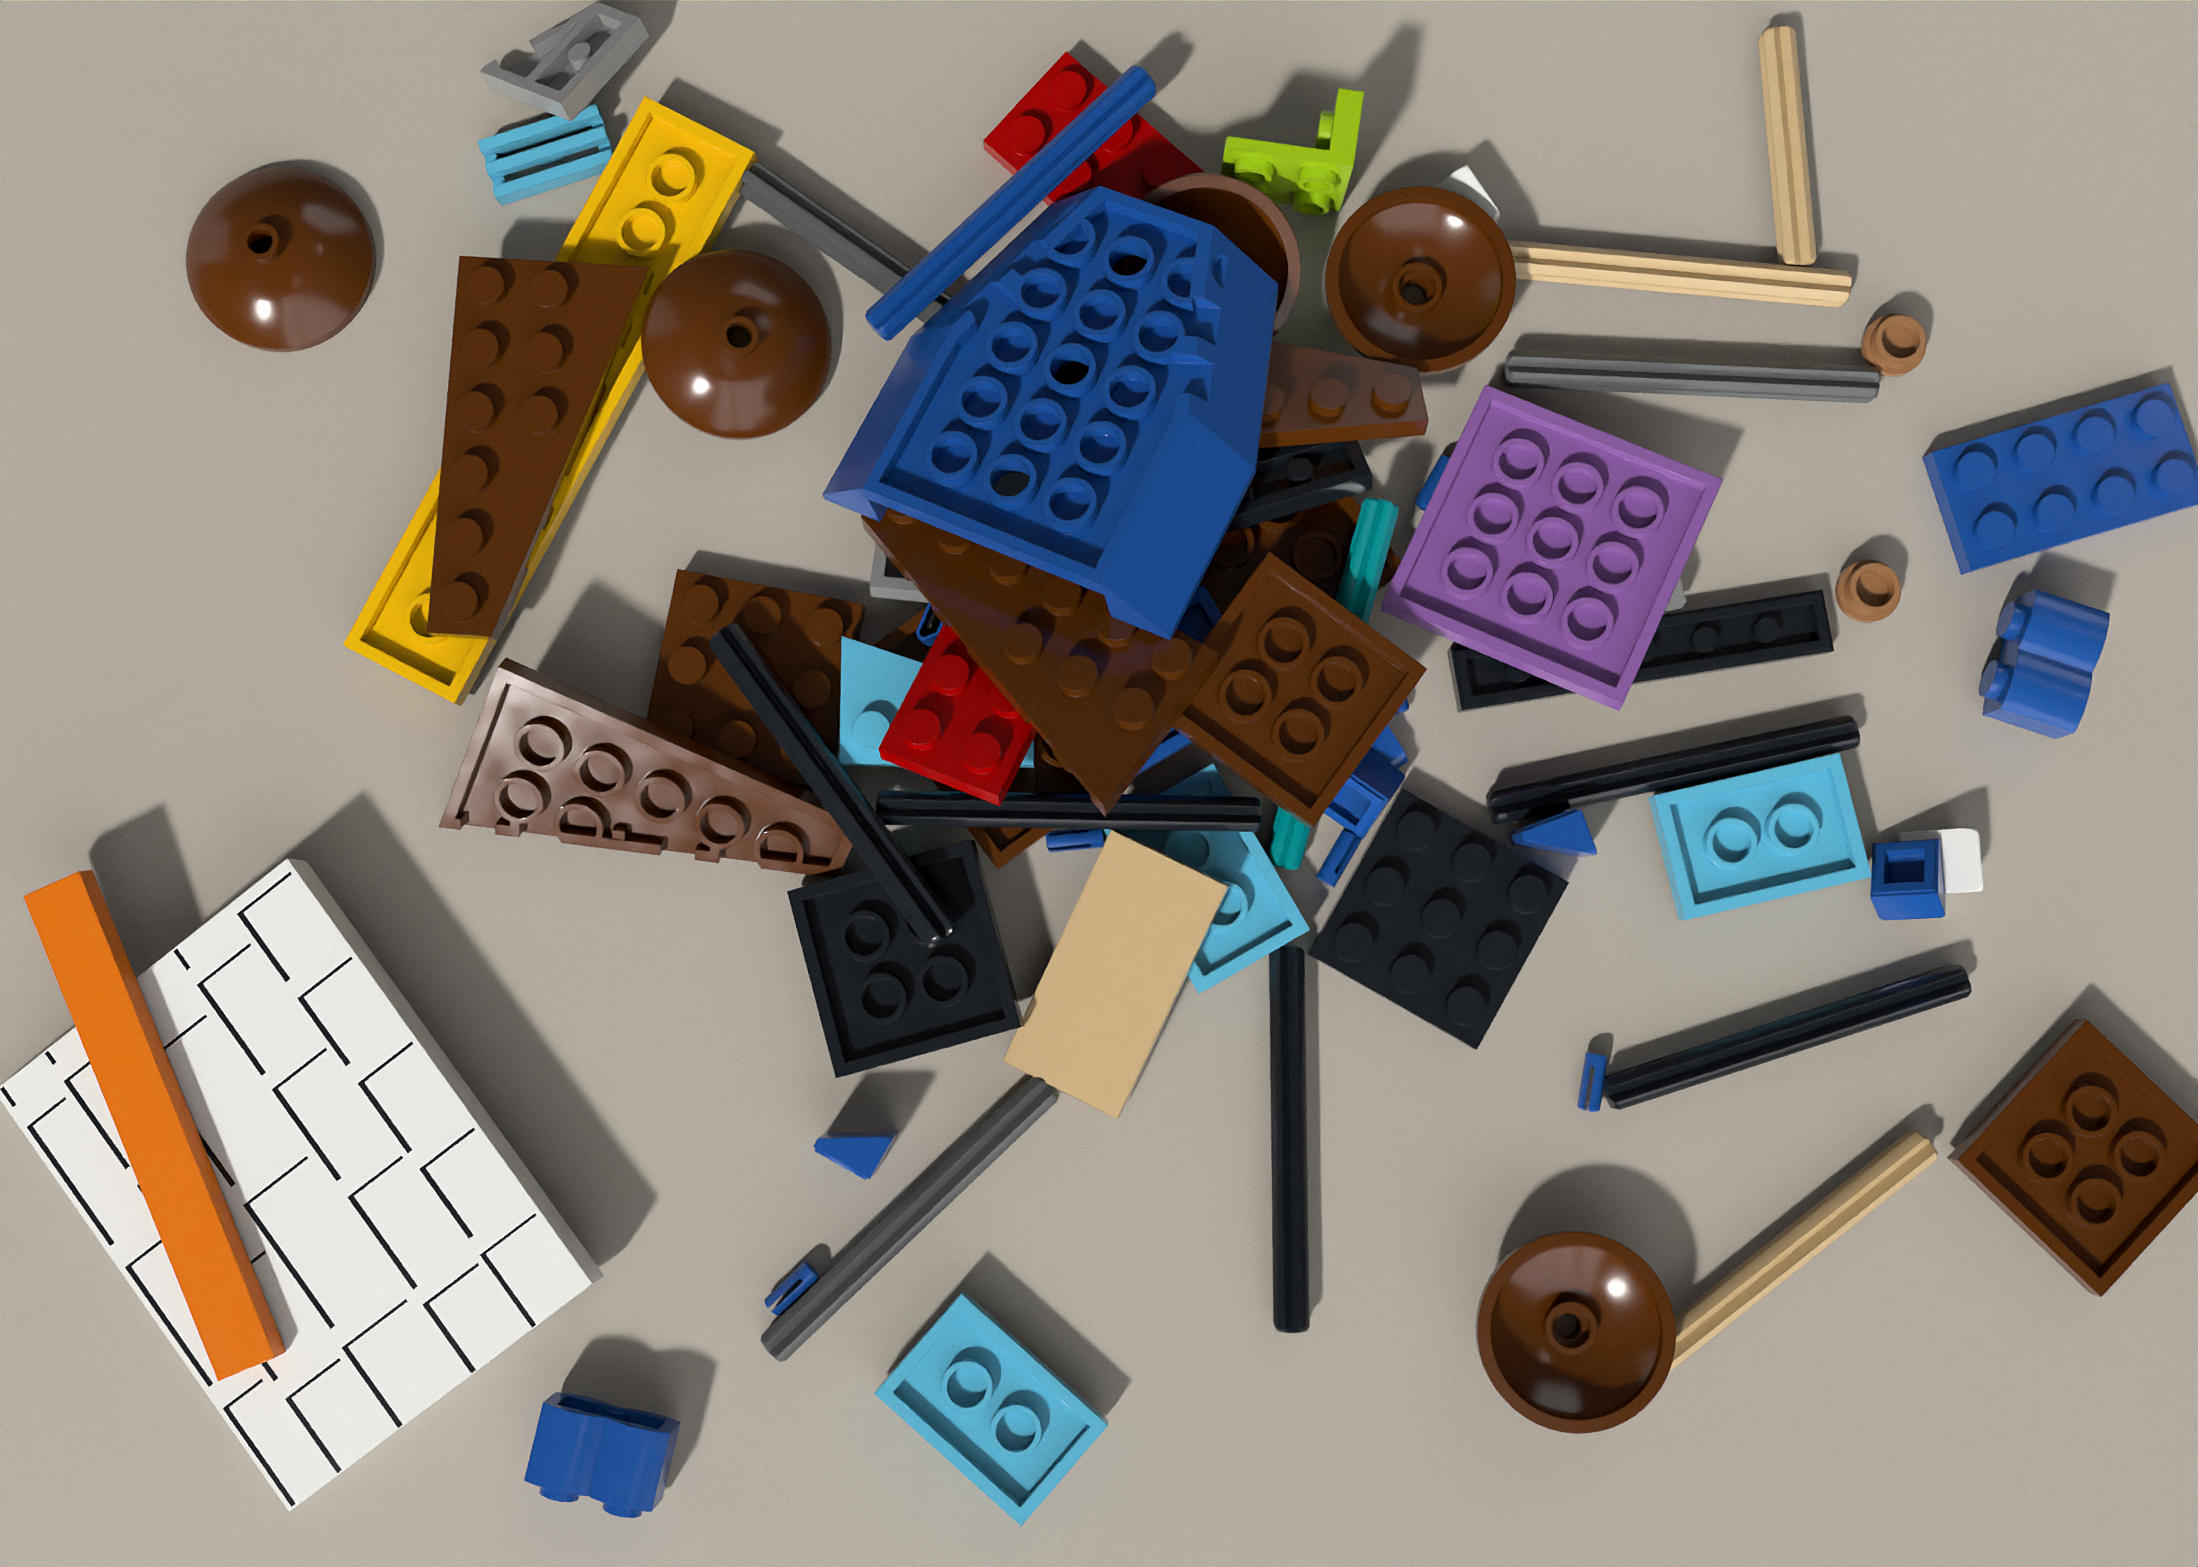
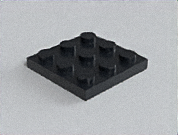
M1401 788L1396 793L1307 955L1468 1047L1477 1050L1569 882Z
M969 839L909 856L957 924L956 930L949 938L932 948L923 944L869 868L787 891L835 1078L1025 1026L975 840Z

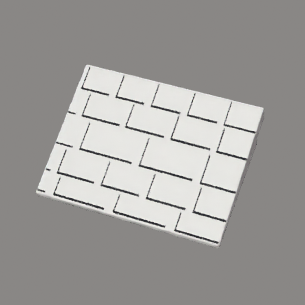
M289 858L284 860L136 978L287 1352L223 1380H217L76 1027L0 1086V1100L289 1512L604 1277L591 1256L305 860Z

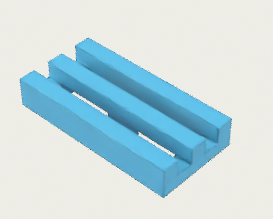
M596 103L589 105L585 110L581 111L572 122L558 116H553L477 141L480 151L486 160L485 167L488 176L494 185L492 189L495 198L501 206L600 175L614 152L602 113ZM593 128L592 130H589V131H586V132H583V133H579V134H576V135H573V136H570V137H567V138H564V139H561V140H557V141H554V142H551V143H548V144H545V145H542V146H539V147H536V148H532V149H529V150H526V151H523V152H520V153H517V154H514V155H510V154H513V153H516V152H519V151H522V150H525V149H528V148H531V147H535V146H538V145H541V144H544V143H547V142H550V141H553V140H556V139H560V138H563V137H566V136H569V135H572V134H575V133L582 132V131H585V130H588V129ZM596 146L599 147V153L507 182L505 175L539 164L547 165L562 160L564 156Z

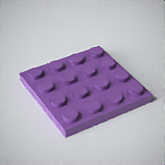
M1485 385L1383 598L1381 611L1620 711L1723 479Z

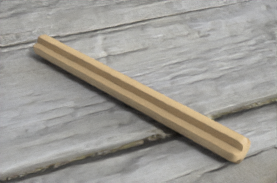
M1507 240L1515 263L1516 279L1839 308L1845 302H1848L1851 294L1852 277L1846 270Z
M1914 1130L1906 1132L1674 1317L1676 1345L1670 1371L1936 1161L1938 1152L1930 1140L1921 1132Z

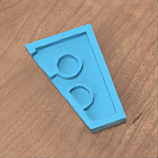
M842 636L839 762L842 766L900 767L881 759L878 748L923 663ZM1034 739L1020 768H1034Z

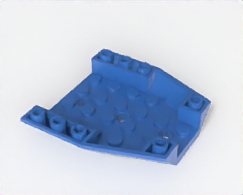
M1102 186L1054 202L910 337L822 496L827 501L879 522L882 520L887 508H891L1103 594L1111 617L1171 641L1256 473L1279 290L1278 283L1215 226ZM1128 256H1138L1147 262L1140 272L1130 276L1119 275L1112 270L1119 260ZM1072 362L1082 363L1089 368L1085 378L1075 384H1062L1054 379L1057 371L1062 366ZM1020 472L1030 477L1025 490L1015 496H1002L995 492V486L999 479L1008 473Z

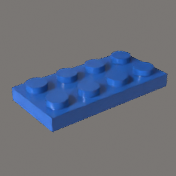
M2169 383L1933 451L1922 458L1961 575L2198 506V466Z

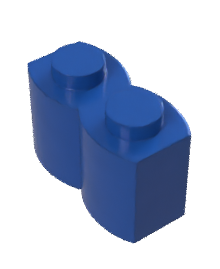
M2037 589L2018 597L2015 602L2010 601L2003 609L1996 627L1997 637L2002 638L2000 657L1998 661L1993 660L1988 664L1979 684V695L1985 697L1982 715L2053 739L2075 733L2088 702L2092 684V672L2104 647L2110 613Z
M555 1392L542 1404L524 1481L540 1487V1495L550 1500L575 1502L579 1499V1495L588 1496L603 1502V1510L609 1514L624 1518L640 1517L642 1511L652 1512L663 1498L681 1422L651 1412L617 1407L590 1397Z

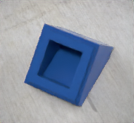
M1369 749L1324 814L1363 840L1403 783L1405 775Z
M1577 808L1511 831L1512 835H1509L1512 845L1576 857H1588L1597 854L1596 846L1582 810L1577 811Z
M1940 839L1873 843L1870 898L1878 917L1886 921L1945 917L1946 900Z
M899 1132L825 1133L817 1138L813 1147L816 1148L815 1152L866 1180L867 1178L871 1179L876 1174Z

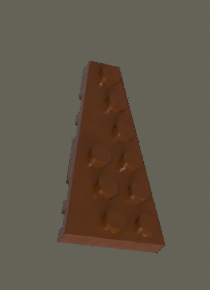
M459 256L427 624L428 634L434 637L499 640L528 572L526 567L528 559L541 529L546 530L554 511L552 503L564 476L568 477L606 390L607 386L604 384L619 347L624 348L632 329L630 321L642 294H647L654 278V273L650 267Z
M1272 341L1259 448L1425 435L1429 418L1418 368ZM1072 362L1062 366L1057 371L1054 379L1062 384H1075L1085 378L1089 368L1082 363Z
M887 508L880 522L861 515L865 531L906 580L913 582L931 604L932 611L946 627L949 626L965 644L968 654L1027 724H1032L1053 749L1055 758L1068 773L1072 772L1089 792L1092 802L1106 817L1218 667V652L1176 629L1170 641L1111 617L1103 594L891 508Z
M507 657L496 670L438 826L440 828L461 830L464 825L494 828L495 835L518 838L523 832L558 837L561 843L659 856L663 850L695 854V860L719 863L721 858L757 862L761 869L831 878L839 876L853 846L815 793Z

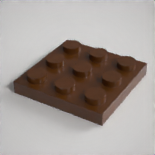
M1269 552L1202 642V644L1218 652V667L1172 728L1306 827L1312 828L1419 682L1427 668Z
M677 569L646 719L794 785L811 788L712 652L709 643L712 635L731 623L741 625L836 756L840 739L842 636L859 641L866 607L861 603Z
M2075 1019L1947 1157L2090 1294L2102 1297L2198 1192V1124L2088 1020Z

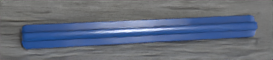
M1133 65L873 304L865 314L870 327L884 340H892L1155 96L1157 85L1146 70L1139 65Z

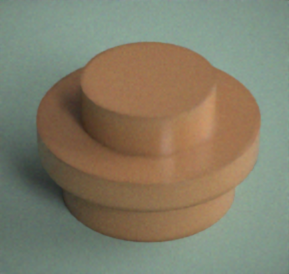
M1894 313L1883 315L1873 321L1864 331L1861 339L1862 356L1868 366H1873L1879 370L1880 375L1887 377L1905 375L1915 369L1924 358L1926 352L1924 329L1918 321L1909 316Z
M1871 559L1857 561L1845 568L1839 575L1835 586L1836 601L1842 612L1852 620L1861 623L1880 621L1892 614L1899 604L1901 597L1899 578L1889 566L1880 561Z

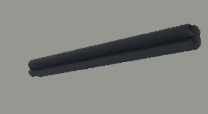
M731 623L719 629L711 637L710 649L920 940L929 948L945 941L956 930V921L741 625Z
M1845 715L1496 789L1486 794V806L1492 823L1498 825L1854 749L1860 745V734L1855 718Z
M882 790L878 792L876 799V813L885 825L1256 832L1260 830L1262 822V804L1260 799L1256 797L1122 794L1106 817L1092 802L1090 794L1007 792L1001 806L963 791Z
M1281 946L1269 953L1273 1324L1279 1332L1301 1333L1308 1331L1310 1327L1305 952L1303 948L1298 946Z
M1949 964L1606 1075L1603 1083V1093L1611 1108L1621 1110L1967 998L1972 992V986L1967 972L1962 965Z

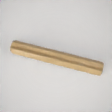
M1774 26L1764 30L1758 39L1778 264L1810 267L1816 261L1817 254L1796 32L1791 26Z

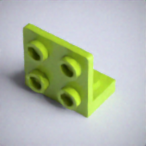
M1338 89L1333 111L1321 110L1317 134H1315L1312 148L1233 136L1226 137L1221 174L1245 180L1261 189L1274 202L1290 204L1295 211L1302 214L1324 215L1329 210L1340 212L1354 167L1364 91Z

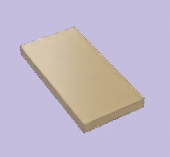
M1112 829L1023 1016L1025 1026L1017 1029L1003 1061L1035 1078H1042L1045 1083L1118 1119L1230 885L1135 838Z

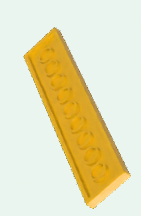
M646 96L641 101L554 261L650 267L654 273V278L647 294H642L630 321L632 325L630 334L624 348L619 347L604 382L607 386L570 474L568 477L564 476L552 503L554 511L546 530L541 529L526 564L528 572L505 626L645 371L641 350V330L644 315L652 295L661 282L674 269L684 262L710 251L740 196L739 191L743 184L741 178L745 170H749L753 162H758L754 151ZM440 467L344 641L343 646L450 702L462 706L498 640L434 637L427 633Z

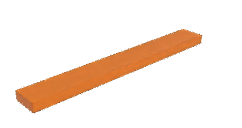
M93 870L78 871L24 895V900L217 1380H223L287 1352Z

